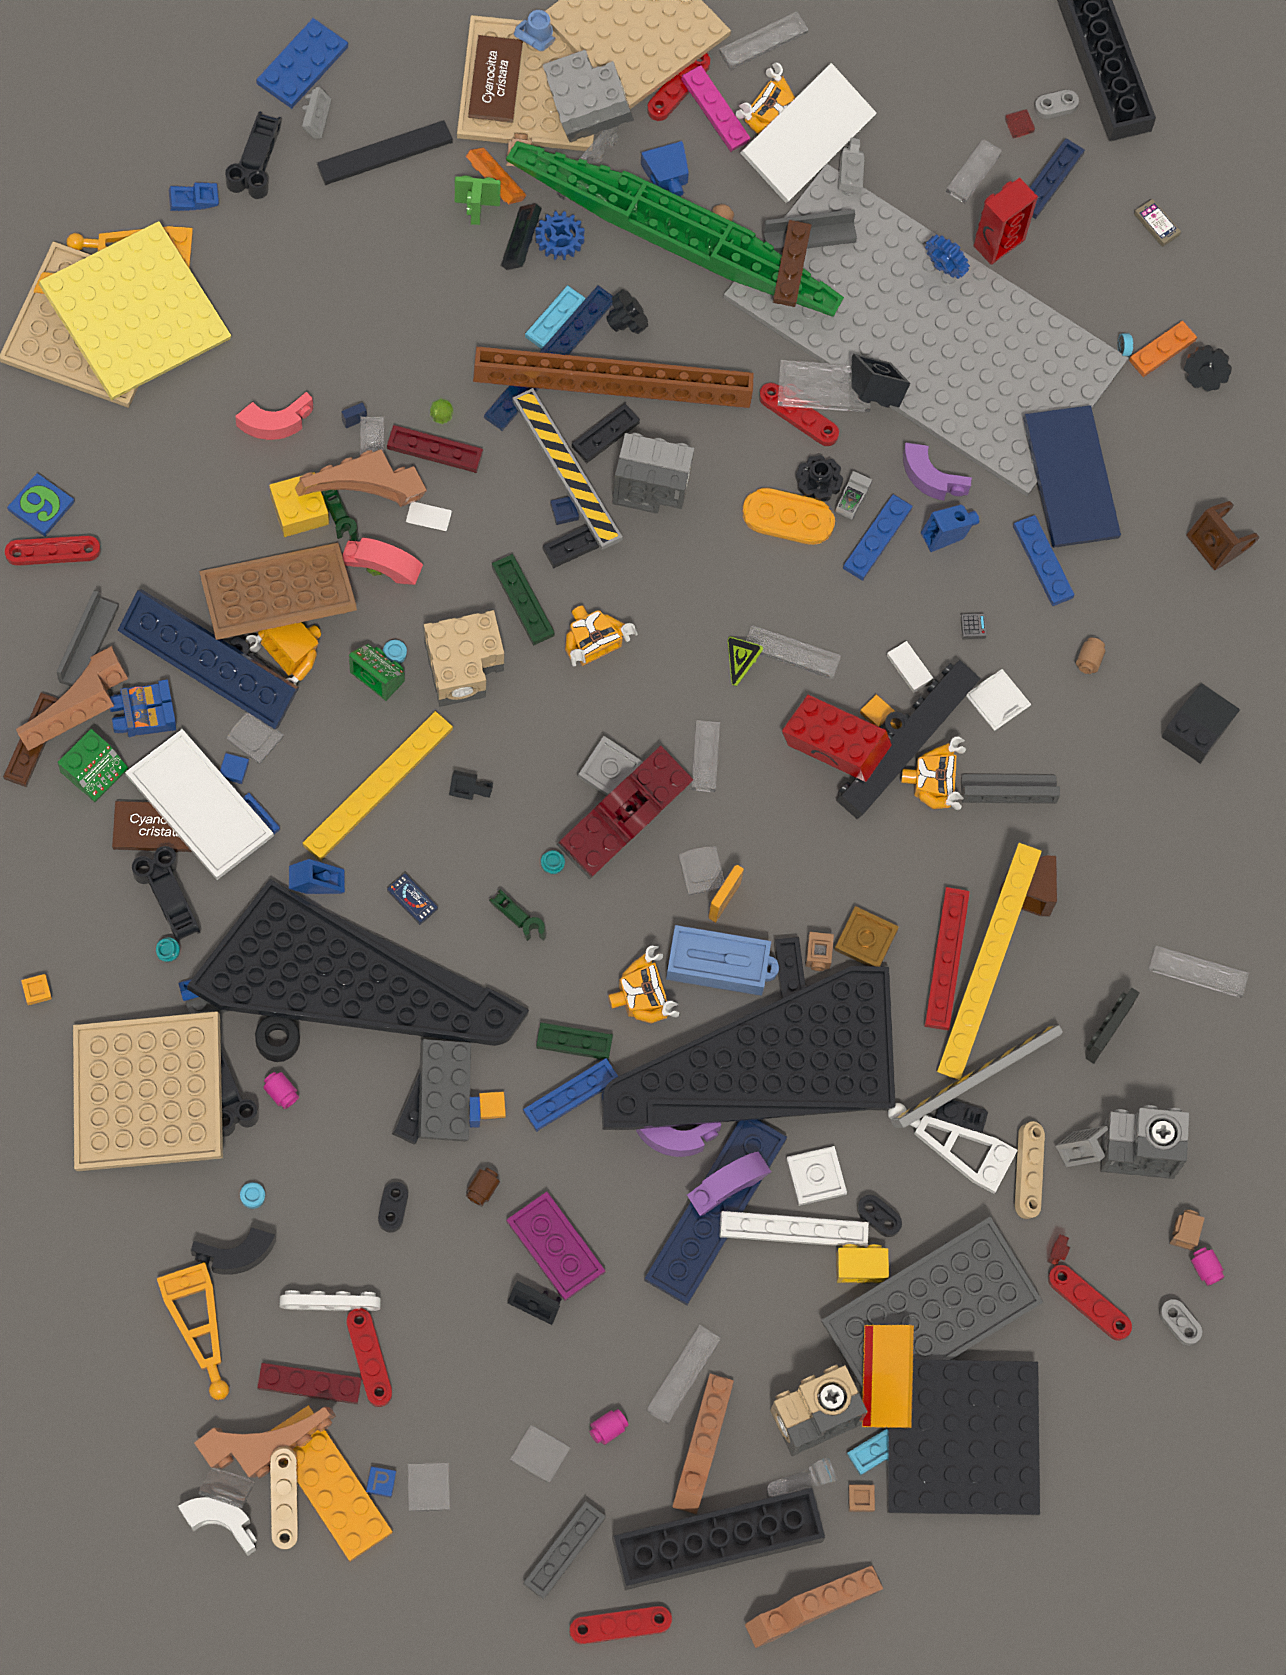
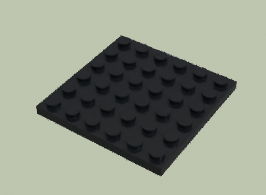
M913 1360L911 1428H887V1513L1040 1515L1038 1362Z

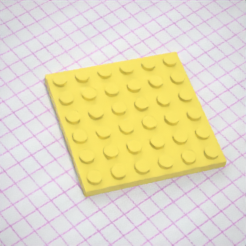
M159 221L39 281V286L111 401L231 339L228 329Z

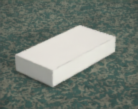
M907 641L887 653L888 659L913 693L933 681L932 675Z

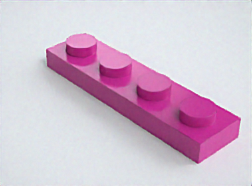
M702 66L682 76L681 80L730 152L750 141V136Z

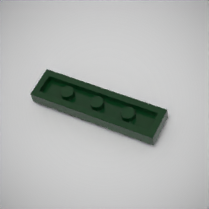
M509 555L492 563V569L533 646L554 637L555 632L514 555Z

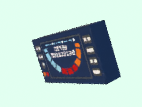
M406 873L387 888V892L419 925L438 910L435 903Z

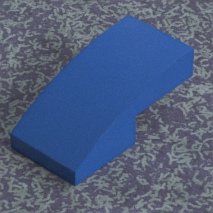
M194 182L193 187L170 186V211L199 210L218 206L217 183Z

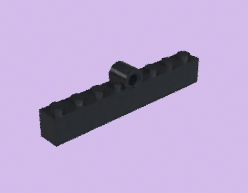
M961 660L957 661L954 665L950 662L941 672L944 675L940 681L935 679L926 689L929 694L925 698L919 697L912 705L915 710L910 715L907 713L904 715L901 712L895 711L888 714L880 722L879 727L887 731L892 746L866 782L855 778L851 784L847 781L838 791L841 795L836 801L856 819H859L981 679ZM891 723H894L897 726V729H894L891 726Z

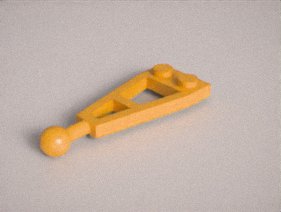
M163 227L190 269L193 228ZM142 229L100 233L99 239L83 238L81 234L72 233L68 236L66 244L68 247L79 251L83 247L98 248V251L107 247L106 243L118 242Z
M205 1262L157 1278L167 1309L202 1370L207 1369L211 1380L209 1387L210 1396L215 1400L226 1398L229 1394V1386L225 1381L221 1380L217 1365L221 1364L214 1292ZM206 1290L209 1324L188 1330L173 1301ZM211 1333L213 1357L204 1359L194 1338Z

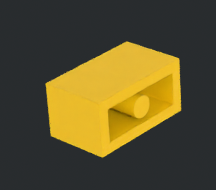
M846 1244L842 1248H838L836 1253L837 1283H882L889 1279L888 1248H882L881 1245L877 1244L868 1245L867 1248H857V1245Z

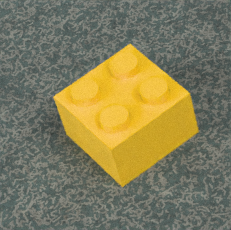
M301 476L269 485L270 496L284 537L329 525L328 511L321 491L298 496L295 487L299 483Z

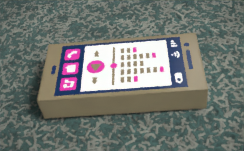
M1153 199L1135 210L1134 215L1162 247L1180 236L1181 231Z

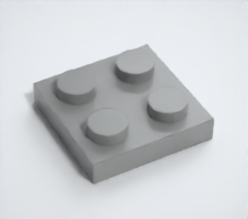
M603 736L577 777L607 796L643 761Z

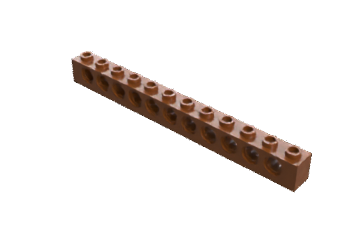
M476 347L473 382L750 408L754 373Z

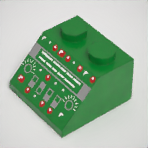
M367 644L349 654L350 673L385 701L404 683L405 672L402 666L395 661H389L385 653L378 647L373 648Z
M92 729L57 762L60 773L94 802L128 770L127 765L112 747Z

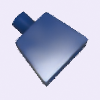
M680 141L641 153V166L651 183L669 190V192L677 196H682L684 194L682 186L688 183L689 176L683 142Z
M963 505L935 511L929 517L921 531V535L930 552H934L963 540L971 527L979 524V516L976 511L967 513Z

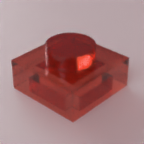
M1061 1234L1058 1236L1047 1262L1057 1265L1060 1259L1065 1261L1070 1247L1067 1246L1068 1237Z

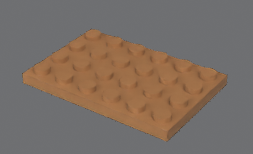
M339 543L199 571L216 640L357 610Z

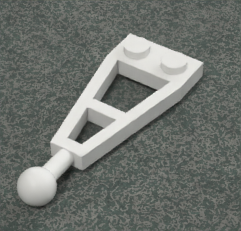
M895 1103L896 1106L888 1110L890 1120L907 1110L906 1107L901 1103ZM926 1115L923 1116L922 1120L918 1119L910 1124L916 1128L914 1134L971 1182L993 1194L999 1187L1018 1151L997 1138ZM926 1126L951 1133L944 1146L924 1131ZM958 1136L991 1147L977 1173L950 1152Z

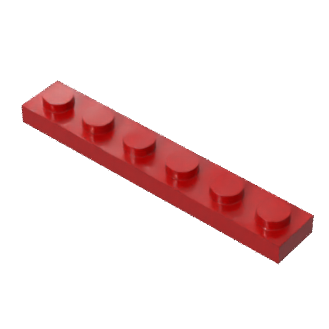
M949 887L945 889L924 1027L947 1031L950 1028L970 891Z

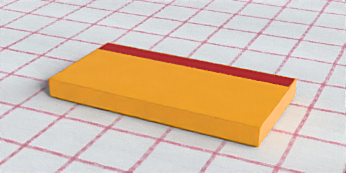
M865 1325L863 1403L867 1413L863 1418L862 1427L911 1428L913 1325Z

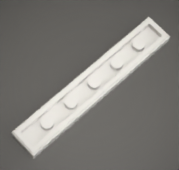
M721 1211L719 1237L829 1246L854 1244L857 1245V1248H867L869 1222Z

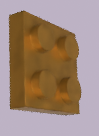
M855 906L834 950L864 965L880 967L899 926Z

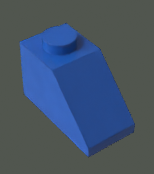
M307 859L289 866V889L305 894L345 893L344 869Z

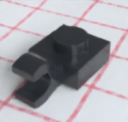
M454 770L449 795L473 800L474 794L490 797L493 782H477L478 775Z

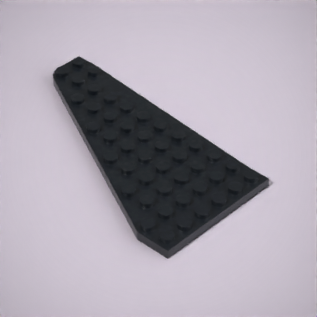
M269 879L187 985V990L220 1010L493 1046L508 1042L529 1013L528 1009L488 987L482 988L309 903L272 879Z
M850 966L614 1078L607 1084L602 1094V1130H635L866 1110L888 1111L894 1108L896 1104L889 967Z

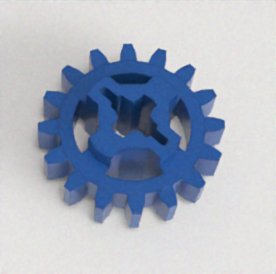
M557 211L554 212V217L546 214L545 221L540 220L539 227H536L535 235L537 236L535 242L539 244V250H545L546 257L553 254L554 260H557L558 256H562V259L566 260L567 254L574 257L575 250L580 252L581 244H584L585 230L581 228V221L574 222L575 215H571L568 218L565 211L562 213V216H559ZM571 229L573 230V232H574V234H575V238L573 237V233L570 232ZM545 234H547V238L550 239L549 242L546 240Z
M937 234L926 242L925 249L928 251L927 255L930 256L931 261L935 264V268L939 271L942 270L952 278L956 277L959 279L969 270L968 259L965 258L963 251L960 250L961 247L957 243H952L950 239L947 240L942 235L939 237Z

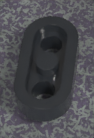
M400 1182L388 1184L383 1192L378 1223L381 1229L386 1232H395L403 1224L408 1201V1190ZM395 1190L400 1192V1196L397 1198L391 1196V1193ZM392 1214L395 1216V1220L389 1222L386 1220V1216Z
M866 1195L860 1199L857 1212L865 1222H869L871 1227L885 1237H893L899 1233L902 1227V1220L893 1209L874 1195ZM872 1206L874 1211L872 1213H868L865 1210V1207ZM887 1221L891 1222L893 1228H886L884 1223Z

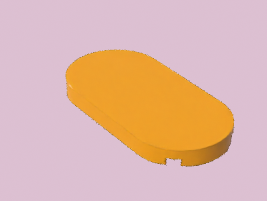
M761 488L747 496L743 505L744 521L752 530L761 534L804 544L815 545L824 542L831 536L835 525L834 514L823 501L771 488Z

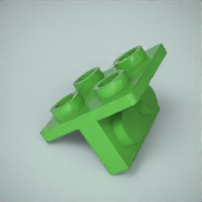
M471 176L455 177V202L466 203L467 215L471 216V224L480 225L482 205L500 206L501 181L489 177L484 179Z

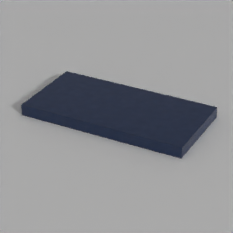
M1091 405L1025 414L1023 420L1052 547L1120 538L1121 532Z

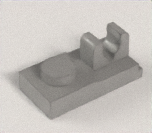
M316 87V89L312 90V94L305 96L309 105H305L302 108L306 112L302 127L314 139L322 138L331 103V98L320 87Z

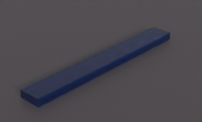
M598 285L541 349L540 353L569 355L613 305V296ZM509 386L484 414V418L503 431L519 413L513 403V397L532 389V387ZM533 388V389H534L535 392H537L540 388Z

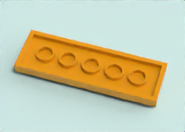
M308 1405L270 1431L293 1425L314 1413ZM317 1430L311 1435L312 1440L302 1447L296 1446L292 1449L296 1454L297 1483L349 1562H351L393 1532L325 1430L322 1432Z

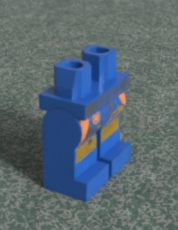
M168 679L158 681V684L143 687L137 686L129 689L123 688L120 689L121 694L110 697L114 705L110 708V712L124 710V716L112 718L114 733L127 732L128 737H133L135 735L176 730Z

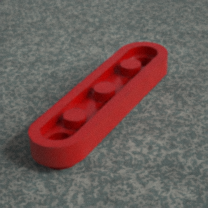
M707 53L699 58L703 60L702 62L694 61L666 82L648 103L647 110L651 119L655 121L665 120L687 96L689 90L681 78L684 74L699 66H702L705 72H707L711 61Z
M767 383L761 388L759 400L769 410L823 446H832L837 442L839 428L832 421L775 383ZM772 391L775 393V395L771 396L768 394V392ZM824 430H830L832 433L826 434Z
M93 536L25 539L9 542L5 547V556L10 564L16 566L84 562L95 560L100 555L101 549L99 541ZM87 548L93 549L90 553L85 552ZM16 552H20V553H21V556H19V557H14L13 555H14Z
M1058 1265L1050 1271L1048 1275L1049 1285L1104 1333L1114 1340H1123L1128 1337L1132 1330V1323L1125 1314L1069 1267ZM1058 1274H1064L1066 1276V1280H1059ZM1117 1322L1123 1324V1330H1118L1116 1328Z
M354 1309L348 1314L346 1321L367 1399L373 1406L383 1407L391 1401L392 1389L372 1318L365 1309ZM357 1317H362L364 1322L358 1325L354 1320ZM377 1389H382L384 1394L378 1397L374 1392Z
M656 1606L579 1617L572 1622L569 1632L570 1637L577 1644H590L660 1634L669 1629L672 1623V1616L666 1608ZM661 1615L664 1618V1622L658 1624L655 1622L654 1617ZM585 1626L588 1632L582 1635L578 1632V1628Z

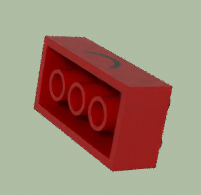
M1020 177L1014 182L1009 181L998 194H991L984 201L985 205L981 212L982 216L978 223L979 227L975 234L976 238L973 246L990 265L994 264L1026 239L1038 196Z
M810 695L806 696L782 730L788 746L864 782L868 780L892 746L886 730Z

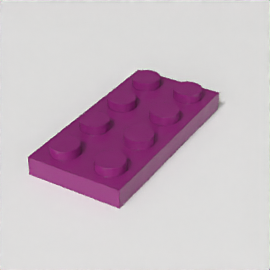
M545 1192L506 1220L507 1224L564 1301L605 1273V1269L548 1192Z

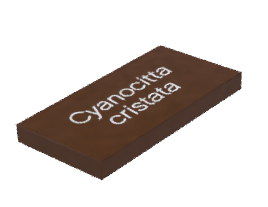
M478 35L468 118L513 123L523 47L522 40Z
M115 801L113 850L156 851L160 847L168 846L175 852H192L149 802Z

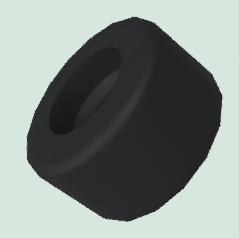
M272 1016L264 1018L258 1024L255 1032L256 1047L259 1053L267 1060L273 1062H284L292 1058L300 1045L299 1029L292 1019ZM274 1030H282L287 1035V1041L282 1046H272L268 1041L269 1034Z

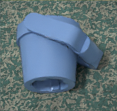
M542 10L531 12L528 19L517 25L514 31L515 37L539 51L546 50L555 41L550 17Z

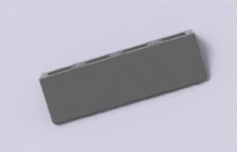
M855 210L766 220L763 229L764 242L771 244L775 251L783 252L789 220L812 224L807 249L856 243Z
M93 591L57 669L58 680L62 684L72 687L89 665L90 657L99 652L119 609L118 604L101 599L99 591Z
M963 774L961 776V791L964 798L962 803L1057 804L1060 797V787H1057L1055 775Z

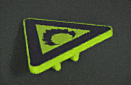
M729 637L728 650L732 685L737 686L752 664L756 663V659L763 651V646Z

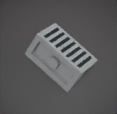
M1107 1125L1074 1131L1056 1145L1066 1167L1098 1162L1105 1157L1097 1139L1109 1130Z

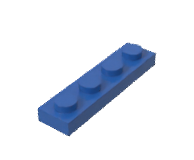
M893 494L848 558L843 569L863 581L909 515L913 506Z
M1036 515L1015 522L1013 528L1051 605L1055 606L1073 599L1075 594Z
M604 1059L524 1108L523 1112L537 1132L602 1092L607 1084L618 1077L608 1060Z

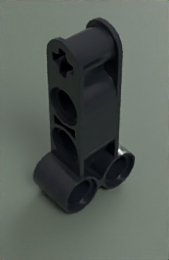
M261 111L258 112L240 163L229 165L225 171L226 185L229 191L239 193L248 189L249 195L255 199H262L268 194V177L265 170L281 128L282 117L274 118L263 115ZM239 177L240 179L233 180L232 178ZM261 183L262 185L255 186L254 184Z
M163 846L156 850L152 860L146 856L134 859L132 871L134 879L138 883H149L176 941L180 943L182 938L196 932L199 934L200 929L173 875V871L177 867L175 851L168 846ZM165 856L172 858L168 864L159 862ZM142 866L150 868L146 874L137 872Z
M221 1050L222 1119L230 1120L229 1125L222 1127V1136L226 1137L234 1132L235 1124L239 1123L247 1128L252 1127L257 1123L259 1116L257 1106L253 1101L241 1099ZM245 1109L253 1111L252 1116L244 1118L240 1114Z

